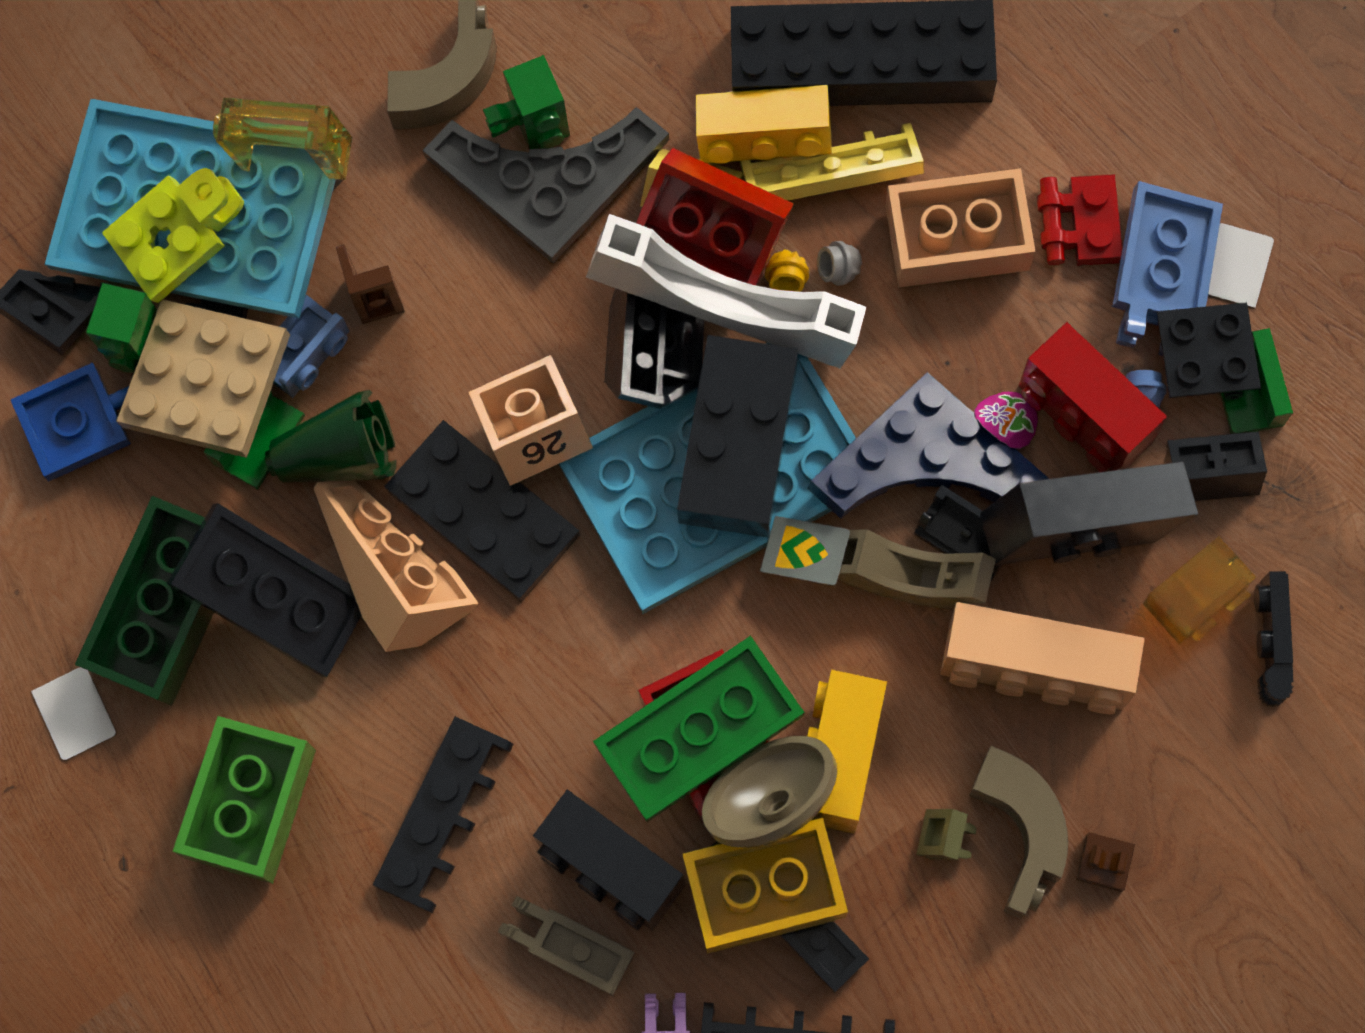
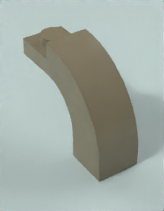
M458 0L457 39L450 53L441 62L422 70L388 71L387 112L393 129L423 128L439 124L464 111L481 94L493 72L497 53L493 28H488L486 5H479L478 0Z
M867 529L849 530L850 535L838 576L839 581L880 596L929 607L954 609L956 602L965 604L986 602L996 561L995 558L985 553L944 554L927 552L897 544Z
M990 746L969 796L1001 809L1012 818L1021 832L1024 843V859L1004 912L1021 919L1028 909L1036 912L1047 886L1039 882L1040 878L1043 877L1054 883H1057L1062 878L1068 854L1067 826L1061 805L1055 793L1042 776L1021 759Z

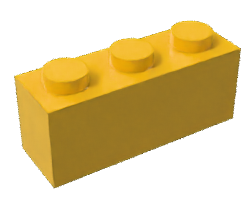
M828 85L696 95V137L700 161L722 164L731 161L770 160L773 158L813 157L816 155L832 154Z

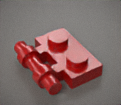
M1115 174L1071 177L1069 181V194L1058 192L1056 177L1040 179L1041 194L1037 196L1038 211L1043 213L1044 231L1041 232L1040 238L1041 247L1046 250L1047 264L1054 266L1063 264L1065 262L1064 250L1075 249L1077 266L1120 263L1122 240ZM1072 212L1073 231L1062 229L1060 213Z

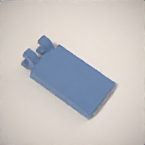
M1141 181L1135 185L1112 305L1114 308L1125 310L1119 326L1116 344L1133 348L1136 345L1137 338L1144 336L1146 323L1158 326L1157 311L1206 306L1223 208L1222 203ZM1160 343L1158 355L1163 356L1162 346Z

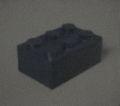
M568 789L533 834L535 841L540 847L536 853L541 856V860L561 875L567 869L571 870L577 875L575 882L579 884L578 887L599 903L606 896L616 904L613 908L617 912L616 915L637 931H639L642 925L653 931L686 886L684 875Z

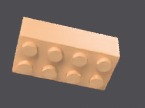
M956 602L949 622L940 675L950 677L949 682L951 684L961 687L975 688L977 687V682L996 686L995 691L1003 695L1019 697L1023 696V691L1042 695L1041 700L1046 703L1069 705V700L1087 703V709L1096 713L1115 714L1116 709L1123 710L1136 694L1145 638Z

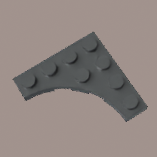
M636 107L617 124L592 137L591 142L563 150V147L529 149V152L501 148L500 144L481 138L451 120L422 151L427 160L554 264L670 139L669 133Z

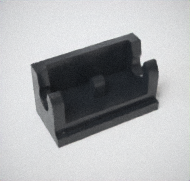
M1259 431L1167 441L1164 464L1184 462L1195 501L1260 495L1267 474V467Z
M941 485L933 498L931 506L920 517L914 535L944 554L985 553L991 556L980 516L982 510ZM1002 565L994 566L991 582Z

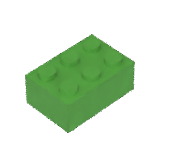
M217 716L172 852L187 860L273 884L316 750L306 740Z

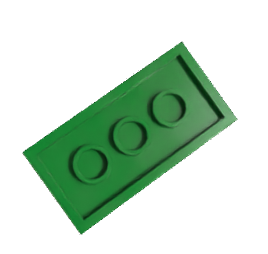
M750 635L595 739L593 743L645 821L649 822L804 717L805 712Z

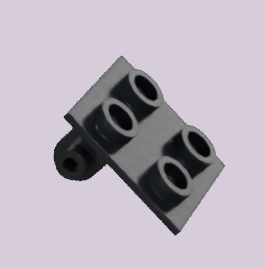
M1247 302L1157 311L1169 398L1224 393L1226 400H1235L1243 397V391L1261 389Z

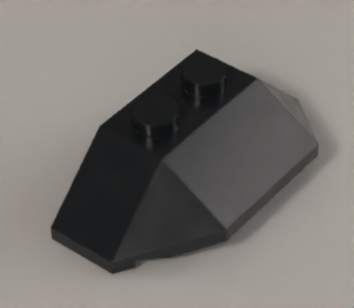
M615 288L609 307L605 384L618 399L659 409L698 390L703 361L704 320Z

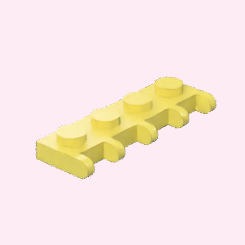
M911 123L901 125V134L876 139L872 130L863 132L864 141L832 147V154L816 155L813 157L775 158L751 163V160L740 161L744 181L787 201L924 174V163Z

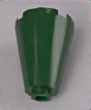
M370 390L357 392L274 438L270 442L269 450L265 452L268 471L273 477L277 476L283 483L379 480L393 476L396 470V460L388 462L387 449L394 448L395 442L382 404L379 400L370 402L368 398L373 393Z

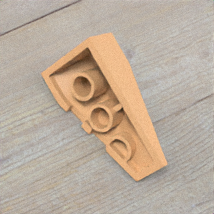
M355 480L316 483L314 487L316 497L362 618L385 652L422 646L476 609L479 603L457 572L445 561L437 564L421 550L424 542L414 533L407 537L390 522L391 513Z

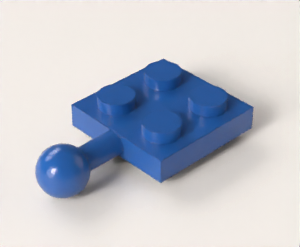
M90 363L11 399V403L41 472L48 482L131 444L124 428L117 422L118 414L116 412L121 409L129 386L108 394L94 363Z

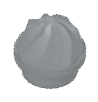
M834 241L829 246L820 249L817 257V268L824 282H832L836 286L845 285L851 282L856 275L860 274L862 257L859 250L852 245L845 244L843 241Z

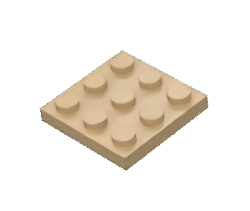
M161 300L118 415V424L122 428L247 458L290 337L289 332L283 327Z

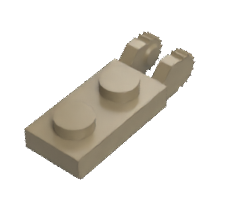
M516 896L511 906L515 907L517 912L527 917H533L543 923L535 938L523 933L522 929L506 923H502L498 933L529 948L528 952L614 996L635 952L552 909L548 912Z

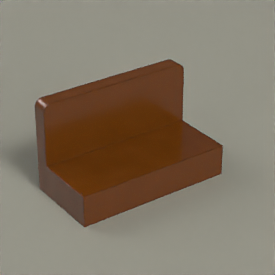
M345 245L336 247L349 295L362 324L405 312L401 296L388 265L357 274Z

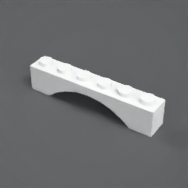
M609 214L600 234L586 278L761 341L778 346L797 348L798 354L841 369L857 344L866 307L827 292L776 290L726 277L687 258L666 243L653 229Z

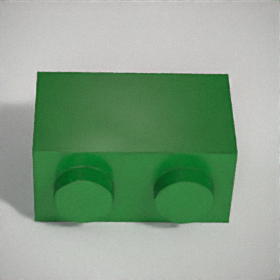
M102 283L86 334L97 346V350L108 360L109 366L123 372L134 373L157 309L144 292Z

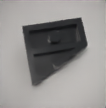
M19 269L0 289V314L60 355H63L88 327L102 283L105 282H101L100 287L76 283L73 277L60 275L47 277L40 272Z

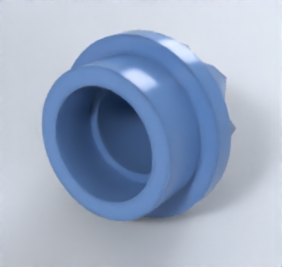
M1136 370L1127 373L1125 377L1160 408L1161 401L1167 393V387L1162 383V374L1153 370Z

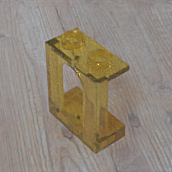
M223 98L221 113L215 115L213 122L214 138L242 171H250L254 144L304 148L329 179L346 180L353 137L329 106ZM251 118L299 121L309 123L308 127L271 124L256 121Z

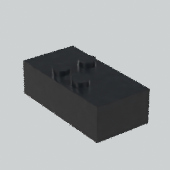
M713 335L707 336L677 506L679 524L769 538L797 370V348Z
M1184 462L1023 482L1017 484L980 513L991 557L996 559L994 566L1045 558H1053L1054 563H1065L1081 557V553L1093 552L1096 558L1106 557L1120 552L1122 547L1155 543L1198 515Z

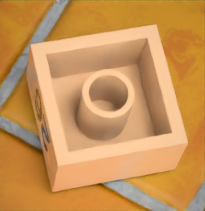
M551 355L469 392L493 452L510 486L593 449Z

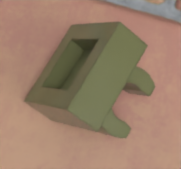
M926 809L916 855L931 860L971 858L972 852L963 850L961 844L963 835L976 834L977 828L971 823H966L968 814L958 810Z

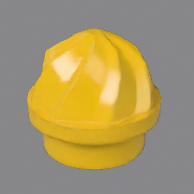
M784 249L774 253L765 267V278L769 282L771 289L801 292L804 284L809 279V267L805 259L799 257L797 251L791 252L788 249Z

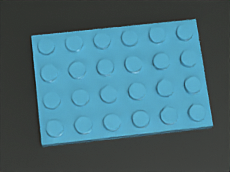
M90 99L44 265L51 270L140 287L102 232L168 175L181 184L197 170L208 168L217 177L223 176L231 182L244 200V205L240 213L219 232L213 230L225 247L171 293L300 319L343 149L340 145ZM169 229L158 232L155 246L167 248L169 245L167 236L171 233Z
M798 354L797 370L769 536L775 516L813 522L831 512L807 488L811 480L856 439L808 357ZM698 390L661 409L650 406L590 437L593 449L558 464L642 614L762 550L768 544L769 538L678 523L677 506Z

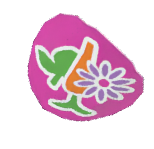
M1008 391L989 396L981 401L974 410L975 418L1000 442L1005 443L1010 448L1021 449L1027 446L1035 435L1038 423L1037 412L1024 400L1020 393Z

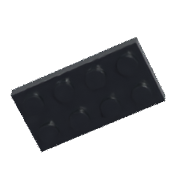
M444 420L384 485L389 494L521 603L580 536V531L522 483L518 482L510 486L501 466Z
M219 503L213 504L167 582L168 586L321 677H328L362 616L349 583Z

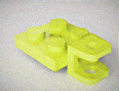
M208 168L197 170L181 184L168 175L106 228L102 234L149 299L159 303L225 247L213 230L219 232L242 210L244 200L227 178L223 176L217 177ZM169 229L171 233L167 236V242L169 243L167 248L155 246L158 232Z

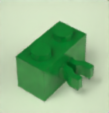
M544 55L503 71L509 102L483 109L486 124L492 138L519 125L529 149H547L556 147L564 138L570 136L565 102Z

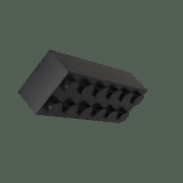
M993 0L730 6L732 92L828 85L829 106L979 103L993 101L997 83Z

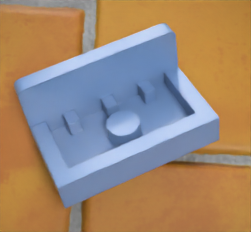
M307 295L305 296L300 319L287 317L279 326L286 328L290 337L273 383L292 398L300 389L304 391L313 384L319 373L318 368L328 356L333 357L342 350L348 338L347 334L350 332L343 317L337 313L332 315Z

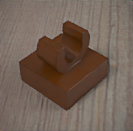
M1089 832L1086 835L1076 880L1123 892L1126 887L1135 844Z

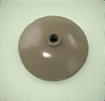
M808 736L784 737L759 746L725 769L713 783L705 797L702 808V818L705 827L716 841L731 847H760L790 836L810 822L826 804L837 778L836 759L825 743Z

